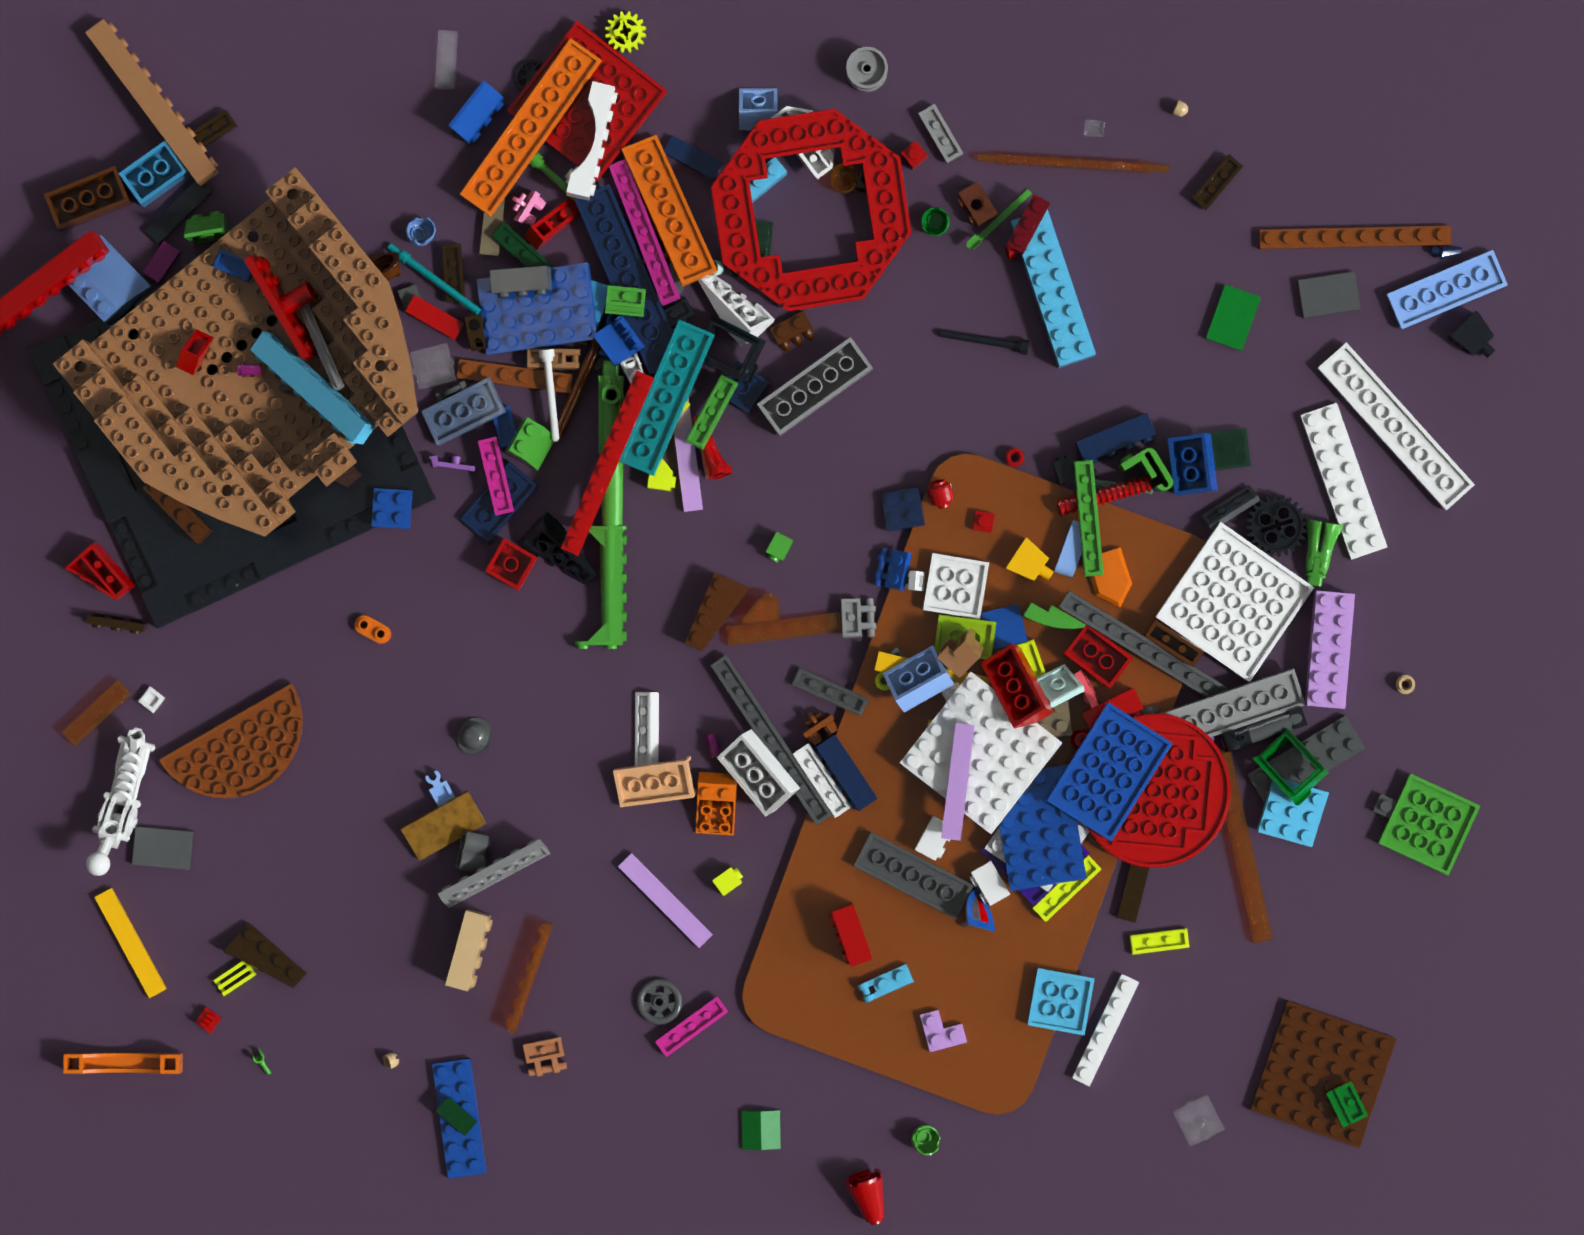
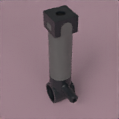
M1302 707L1219 734L1226 753L1282 734L1287 728L1291 731L1308 724Z

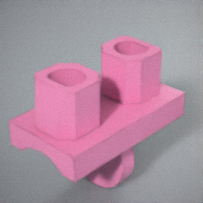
M532 190L528 196L522 193L519 199L513 197L512 200L516 203L513 210L518 212L513 220L532 226L537 217L529 212L532 207L541 211L546 202L539 197L540 194Z

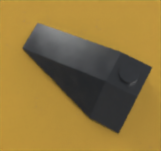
M546 512L522 536L518 544L536 557L547 560L548 565L552 567L556 565L563 569L566 575L585 585L596 576V572L582 552L577 556L561 549L567 531L549 512Z

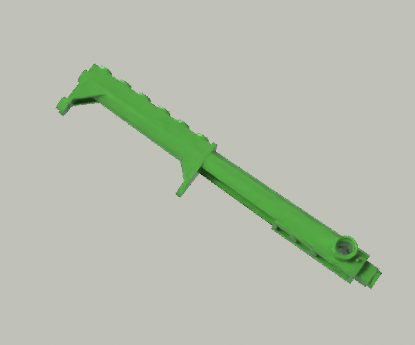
M603 361V376H599V453H602L624 401V376H619V364L614 366L611 361ZM615 390L617 397L615 400L610 401L609 393ZM622 462L618 463L602 500V526H591L589 531L600 542L601 628L588 641H575L577 649H588V645H605V649H617V645H623V641H627V630H623V622H627V611H623V603H627V592L623 591V584L627 583V572H623V564H627V553H623V545H627V534H623V530H627V526H623Z

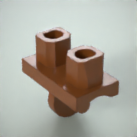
M809 712L810 719L805 724L808 727L814 723L815 726L803 733V735L814 745L818 744L823 740L817 732L822 727L825 728L829 735L838 730L833 721L834 717L831 714L818 723L817 720L823 717L821 712L816 715Z

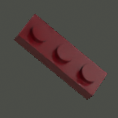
M1033 194L1006 246L1024 254L1050 202Z

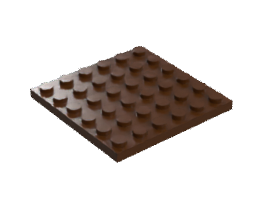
M1286 1001L1249 1110L1360 1148L1397 1039ZM1348 1081H1352L1368 1116L1342 1128L1326 1092Z

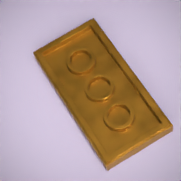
M468 790L400 827L418 860L421 861L460 839L463 830L472 832L487 823Z

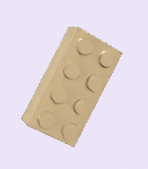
M471 909L465 911L446 986L464 991H469L475 987L478 977L475 975V971L480 968L483 957H480L481 950H485L488 941L485 935L486 932L491 930L493 920L490 919L491 915Z

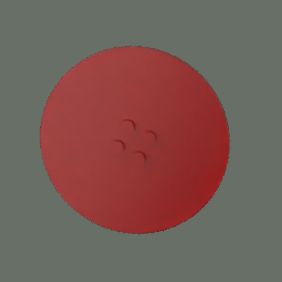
M1150 713L1132 716V718L1173 744L1112 842L1088 827L1087 829L1103 849L1126 863L1147 868L1177 865L1204 850L1220 831L1227 816L1231 797L1228 768L1224 757L1214 741L1191 722L1166 714Z

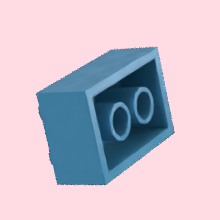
M166 140L118 173L143 207H146L191 175Z

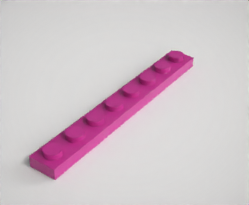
M626 159L610 165V171L661 304L664 306L680 299L646 206Z

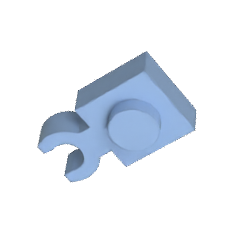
M436 770L434 771L437 776L435 780H431L428 775L425 777L426 781L434 786L429 791L437 805L440 806L454 798L455 795L447 781L441 783V775Z

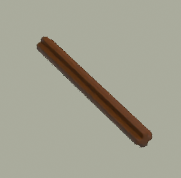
M596 340L593 341L559 416V437L563 436L599 356L598 352L601 347Z

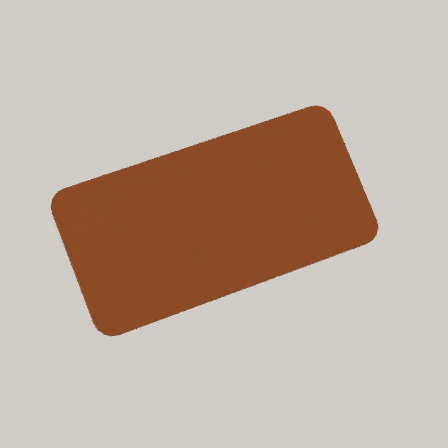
M961 454L952 456L940 464L928 484L929 487L932 481L945 479V481L952 485L954 500L949 503V507L939 509L938 506L930 504L926 490L922 500L925 526L912 528L904 552L912 553L908 573L909 571L926 572L924 591L908 590L906 587L904 591L889 590L877 622L875 637H872L852 690L868 698L869 701L862 716L845 709L836 733L837 738L878 799L860 811L857 808L854 810L850 808L835 818L832 815L818 825L815 824L807 812L744 982L742 999L745 1012L752 1022L768 1033L978 1111L1000 1115L1013 1112L1027 1101L1034 1089L1055 1030L1027 1025L1037 968L1076 974L1118 858L1103 849L1089 832L1081 844L1090 853L1089 856L1101 870L1047 922L1033 909L1034 906L1019 890L1010 892L1008 878L994 865L1010 893L1009 896L991 906L987 903L992 913L995 932L973 926L962 927L961 922L966 919V901L957 919H954L854 867L853 865L872 832L973 884L969 878L973 876L971 871L990 861L981 850L988 844L999 828L998 825L993 833L990 834L964 814L961 841L950 840L948 842L946 840L943 846L945 852L941 859L937 857L935 861L915 850L931 817L935 816L943 821L946 799L900 764V762L928 727V719L933 720L950 699L953 688H947L908 711L903 712L895 701L891 690H880L875 684V678L881 672L875 670L878 653L880 651L890 654L897 647L907 658H911L932 645L935 647L939 614H949L923 610L932 553L989 562L981 613L1019 604L1021 616H1023L1028 605L1032 602L1048 611L1050 606H1054L1074 617L1058 607L1059 602L1069 589L1145 636L1154 619H1157L1155 618L1156 614L1206 541L1191 533L1105 502L1104 505L1099 504L1097 506L1101 551L1104 553L1121 547L1132 581V585L1121 607L1119 608L1095 595L1090 577H1084L1082 554L1073 578L1054 572L1048 581L1039 575L1035 581H1031L1005 568L1024 539L1028 538L1049 558L1045 566L1053 571L1055 570L1072 520L1079 522L1078 510L1075 513L1070 512L1068 515L1064 513V516H1061L1057 507V500L1069 499V496L1075 497L1076 491L982 456ZM976 511L995 514L992 533L973 530ZM907 577L906 584L909 583V577ZM1022 617L1027 640L1034 639L1046 673L1063 664L1073 674L1082 670V668L1063 655L1081 629L1062 630L1049 628ZM1105 636L1132 656L1133 659L1110 689L1085 672L1100 702L1103 703L1134 688L1143 708L1156 706L1160 710L1155 714L1173 709L1183 682ZM1005 647L994 649L992 656ZM978 659L966 672L987 677L981 665V662L985 661V659ZM885 677L881 679L883 685L887 684ZM1084 692L1068 699L1072 733L1077 729H1085L1089 732L1081 715L1082 712L1091 708L1090 705H1086L1082 695H1084ZM1071 735L1056 737L1062 744L1043 768L1069 764L1076 752L1070 745ZM834 776L832 779L836 784H838L839 781ZM846 792L843 793L846 800L850 799ZM973 886L972 890H973L974 888H977V890H978L980 893H982V891H981V889L979 888V886H977V887ZM851 903L854 904L873 959L853 967L849 963L845 964L842 952L845 951L844 946H839L835 935L839 933L837 926L833 927L829 918L832 915L831 910ZM904 964L907 965L914 982L868 1003H864V996L862 991H859L857 985ZM874 985L868 987L871 994L876 992ZM939 1010L943 1028L962 1023L967 1043L930 1052L920 1014Z

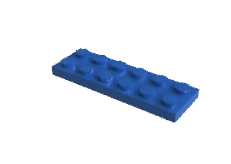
M471 1058L434 1063L432 1068L438 1108L450 1096L478 1121L464 1136L439 1114L448 1179L485 1174L487 1170Z

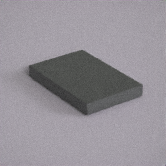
M1355 271L1297 281L1303 318L1361 309Z
M136 826L132 865L190 870L194 832Z

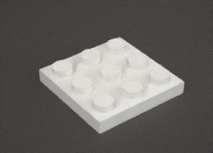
M932 553L923 610L980 620L989 562Z

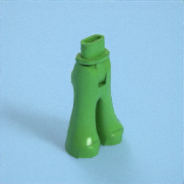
M1306 519V522H1308V525H1306L1308 545L1305 575L1308 576L1307 583L1310 585L1322 586V580L1326 577L1335 542L1341 533L1343 525L1325 522L1321 551H1319L1323 522Z

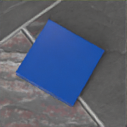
M1019 604L981 613L983 620L996 622L993 650L1009 646L1012 643L1018 644L1028 641Z

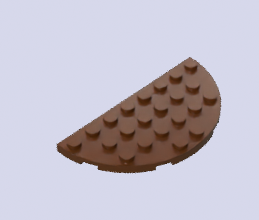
M293 683L159 760L171 777L187 789L208 797L237 798L247 796L267 787L288 768L300 744L303 714L301 702Z

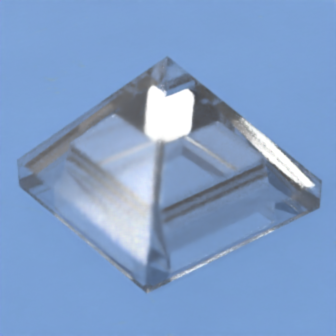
M1086 120L1084 136L1103 137L1105 121Z

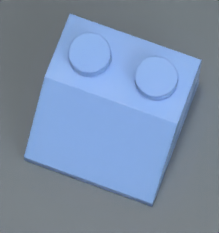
M739 88V130L750 131L758 120L771 119V117L778 113L777 88Z

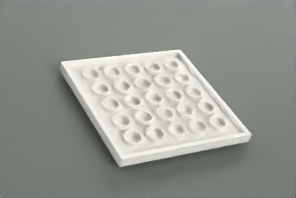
M1220 522L1168 596L1155 618L1202 648L1204 652L1244 680L1250 682L1314 587Z
M970 672L904 756L900 764L946 799L955 723L975 725L964 814L992 834L1061 746L1062 742L1038 723L1016 729L1013 728L994 689Z

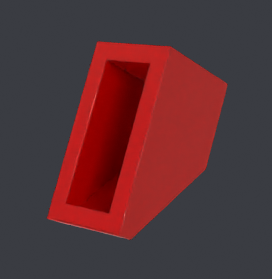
M196 329L181 349L176 368L194 375L201 366L214 337Z

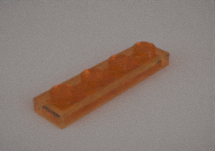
M117 680L62 733L74 746H77L132 693L120 680Z

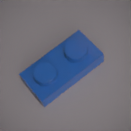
M510 406L504 407L506 413L493 419L501 448L508 446L516 432Z

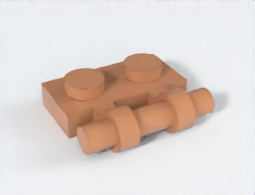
M561 1037L523 1044L526 1063L534 1062L535 1068L528 1069L529 1076L537 1075V1077H540L545 1073H559L560 1070L567 1069L566 1061L559 1063L557 1058L565 1056ZM551 1059L552 1064L541 1066L540 1061Z

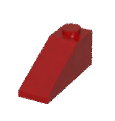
M571 198L567 199L529 228L524 237L536 251L580 215L574 200Z

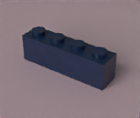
M1145 413L1075 442L1082 461L1093 460V464L1100 462V457L1106 455L1107 458L1117 455V450L1124 448V451L1135 447L1134 443L1141 441L1144 444L1153 440L1152 436L1156 433L1148 413Z
M833 735L816 747L818 750L815 752L821 762L825 760L828 765L826 770L831 778L834 776L837 778L839 783L836 785L842 794L847 793L850 798L847 802L853 810L857 808L860 811L878 799L836 735Z

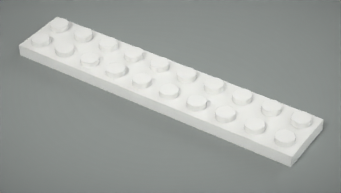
M1347 342L1317 368L1445 511L1475 485Z

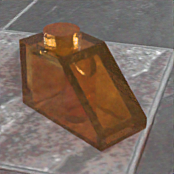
M774 593L763 594V598L758 599L742 619V624L781 620L778 597H774Z

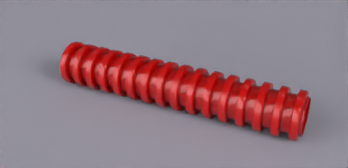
M1145 475L1144 478L1138 477V480L1135 478L1132 481L1127 480V483L1121 482L1120 485L1116 483L1115 486L1109 485V488L1106 486L1103 489L1098 488V491H1096L1097 506L1099 504L1104 505L1105 502L1110 503L1112 500L1115 502L1116 499L1122 500V497H1125V499L1128 496L1133 497L1134 494L1139 495L1141 492L1142 494L1145 491L1151 492L1152 488L1149 477ZM1074 495L1075 497L1069 496V499L1063 498L1062 501L1060 499L1057 500V507L1061 516H1064V513L1068 515L1070 512L1075 513L1078 510L1076 495Z

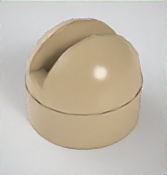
M1178 100L1173 115L1182 117L1188 112V106L1186 103Z
M388 1053L383 1056L387 1069L390 1070L399 1064V1059H396L397 1054Z

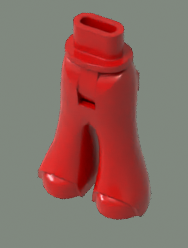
M699 415L692 417L693 424ZM711 434L703 450L700 449L706 480H718L732 474L733 470L720 455L713 434Z

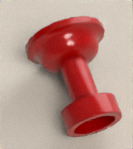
M1077 729L1070 736V745L1074 750L1077 751L1088 733L1087 730Z

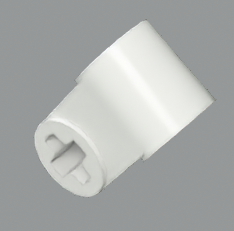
M637 353L620 363L630 384L636 371L644 373Z

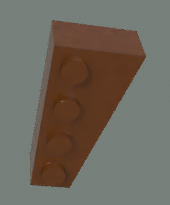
M714 573L684 644L703 651L750 587Z

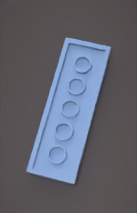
M1492 250L1390 292L1386 296L1402 330L1501 289L1508 284Z

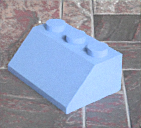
M933 645L883 673L895 701L903 712L954 685L947 668L937 658L938 653Z

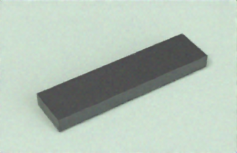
M800 667L791 684L859 716H862L869 701L868 698Z

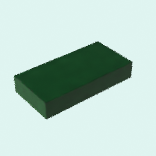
M450 1096L436 1110L438 1114L464 1136L478 1122Z

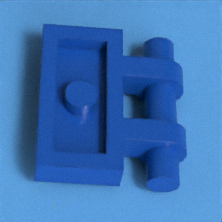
M881 548L880 555L877 557V561H879L877 571L874 572L873 576L875 578L874 585L881 587L882 579L886 580L884 587L904 591L912 553L892 550L891 557H888L889 549ZM889 563L887 574H885V565Z

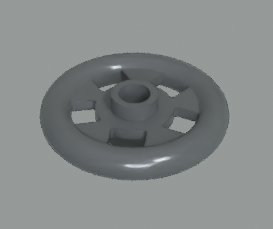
M666 979L650 980L638 992L636 999L637 1009L646 1021L656 1025L667 1024L673 1021L681 1011V992L674 983ZM656 987H664V993L655 992ZM646 993L652 994L650 1002L644 1001ZM673 994L675 1002L669 1003L667 995ZM661 998L663 1004L657 1005L656 999ZM649 1007L657 1011L654 1016L647 1011ZM668 1007L671 1012L664 1016L661 1011Z

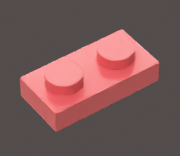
M1082 669L1074 674L1075 677L1084 686L1085 691L1082 696L1086 705H1090L1091 708L1099 705L1101 702L1085 671Z

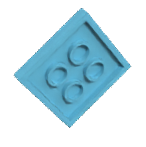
M1284 779L1293 790L1300 785V783ZM1272 780L1256 831L1312 847L1329 792L1313 787L1311 789L1312 794L1302 804L1297 806Z
M1037 968L1027 1025L1085 1036L1095 978Z

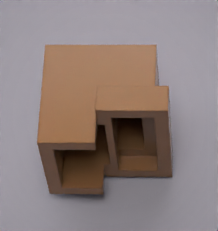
M971 628L957 642L950 637L941 646L937 656L959 678L981 657L984 648L974 638L975 632Z

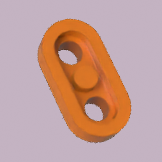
M366 615L356 619L355 629L358 633L380 644L390 640L391 630L388 626ZM363 621H366L368 624L365 629L361 627ZM380 630L384 631V636L382 638L378 637V632Z

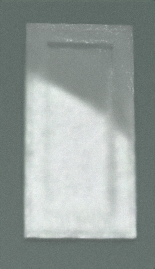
M958 681L941 690L957 723H963L976 716Z

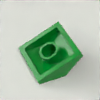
M780 1110L741 1111L742 1150L781 1149Z

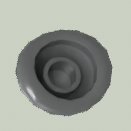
M479 717L466 720L457 732L459 748L469 755H478L484 752L492 741L493 731L491 725Z

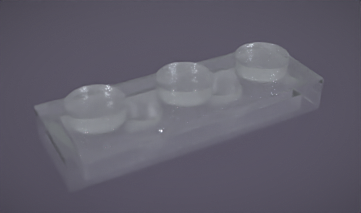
M438 30L435 88L455 89L458 31Z

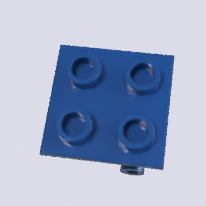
M623 316L617 317L614 322L592 335L614 366H617L645 347Z

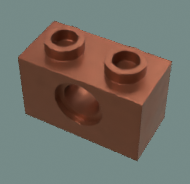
M978 181L958 193L959 198L957 202L962 209L966 208L969 213L967 215L968 220L972 225L976 224L977 228L998 215ZM979 201L982 207L979 210H974L971 207V203Z

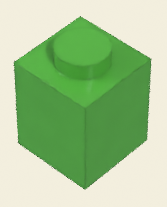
M776 532L766 550V553L769 554L767 558L777 563L779 560L783 561L793 540Z

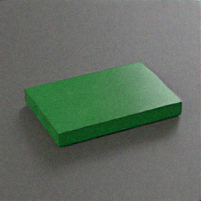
M1225 284L1205 339L1242 351L1261 297Z

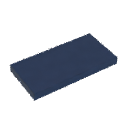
M510 461L507 462L504 469L515 512L495 516L489 487L487 486L460 517L463 523L488 544L538 487L535 482Z

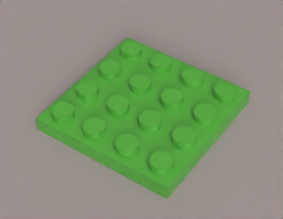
M1410 773L1378 844L1449 876L1480 805Z

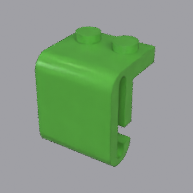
M1147 448L1135 456L1129 454L1120 460L1122 464L1118 468L1122 473L1139 464L1144 474L1149 477V480H1152L1157 475L1147 460L1146 454L1165 485L1164 487L1161 483L1154 490L1163 493L1173 485L1172 477L1157 452L1152 448Z

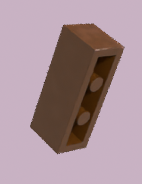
M1154 619L1145 633L1146 638L1192 667L1195 666L1204 652L1202 648L1157 619Z

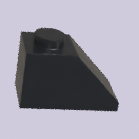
M1066 455L1055 458L1056 462L1052 465L1059 485L1075 481L1073 462L1079 460L1073 457L1067 458Z

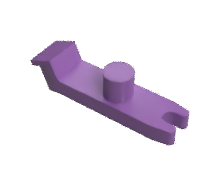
M437 455L429 457L433 468L444 467L475 472V466L461 465V457L452 456L451 463L440 462Z

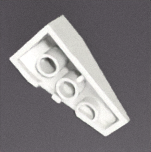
M710 275L698 281L721 319L757 337L774 322L775 319L758 303L752 304L746 300V295L743 293L741 295L731 290V285L719 277ZM729 333L741 346L749 343Z

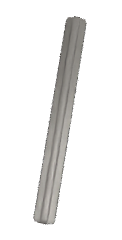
M307 303L299 308L300 314L333 389L341 390L344 387L343 380L311 307Z

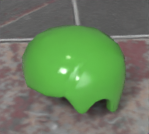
M920 1125L913 1131L911 1143L920 1154L932 1155L939 1150L941 1138L934 1127Z

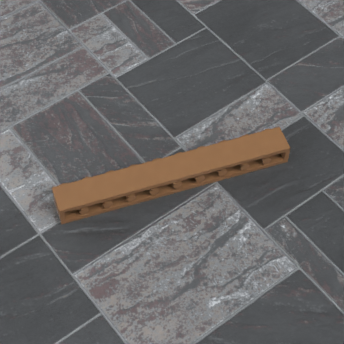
M102 19L85 33L200 186L204 185L219 173L216 169L219 165L212 156L210 158L207 157L205 154L207 149L201 142L197 143L194 137L196 135L190 127L186 128L182 122L185 120L178 111L174 113L171 109L174 105L167 96L165 98L162 97L160 94L162 89L156 81L154 83L151 82L149 79L151 74L145 66L143 68L139 66L138 62L140 60L134 52L130 53L126 47L129 45L123 37L118 38L115 34L118 30L111 21L107 23Z

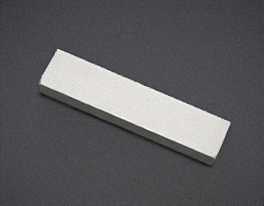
M635 692V766L658 763L659 693Z

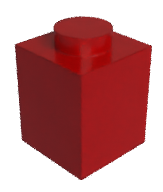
M916 141L901 152L900 155L912 170L928 157L927 153Z

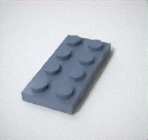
M489 377L421 411L437 446L506 413Z

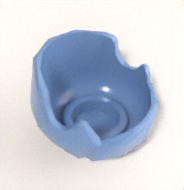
M428 217L414 218L407 224L405 230L407 240L415 246H426L433 240L436 232L435 224Z

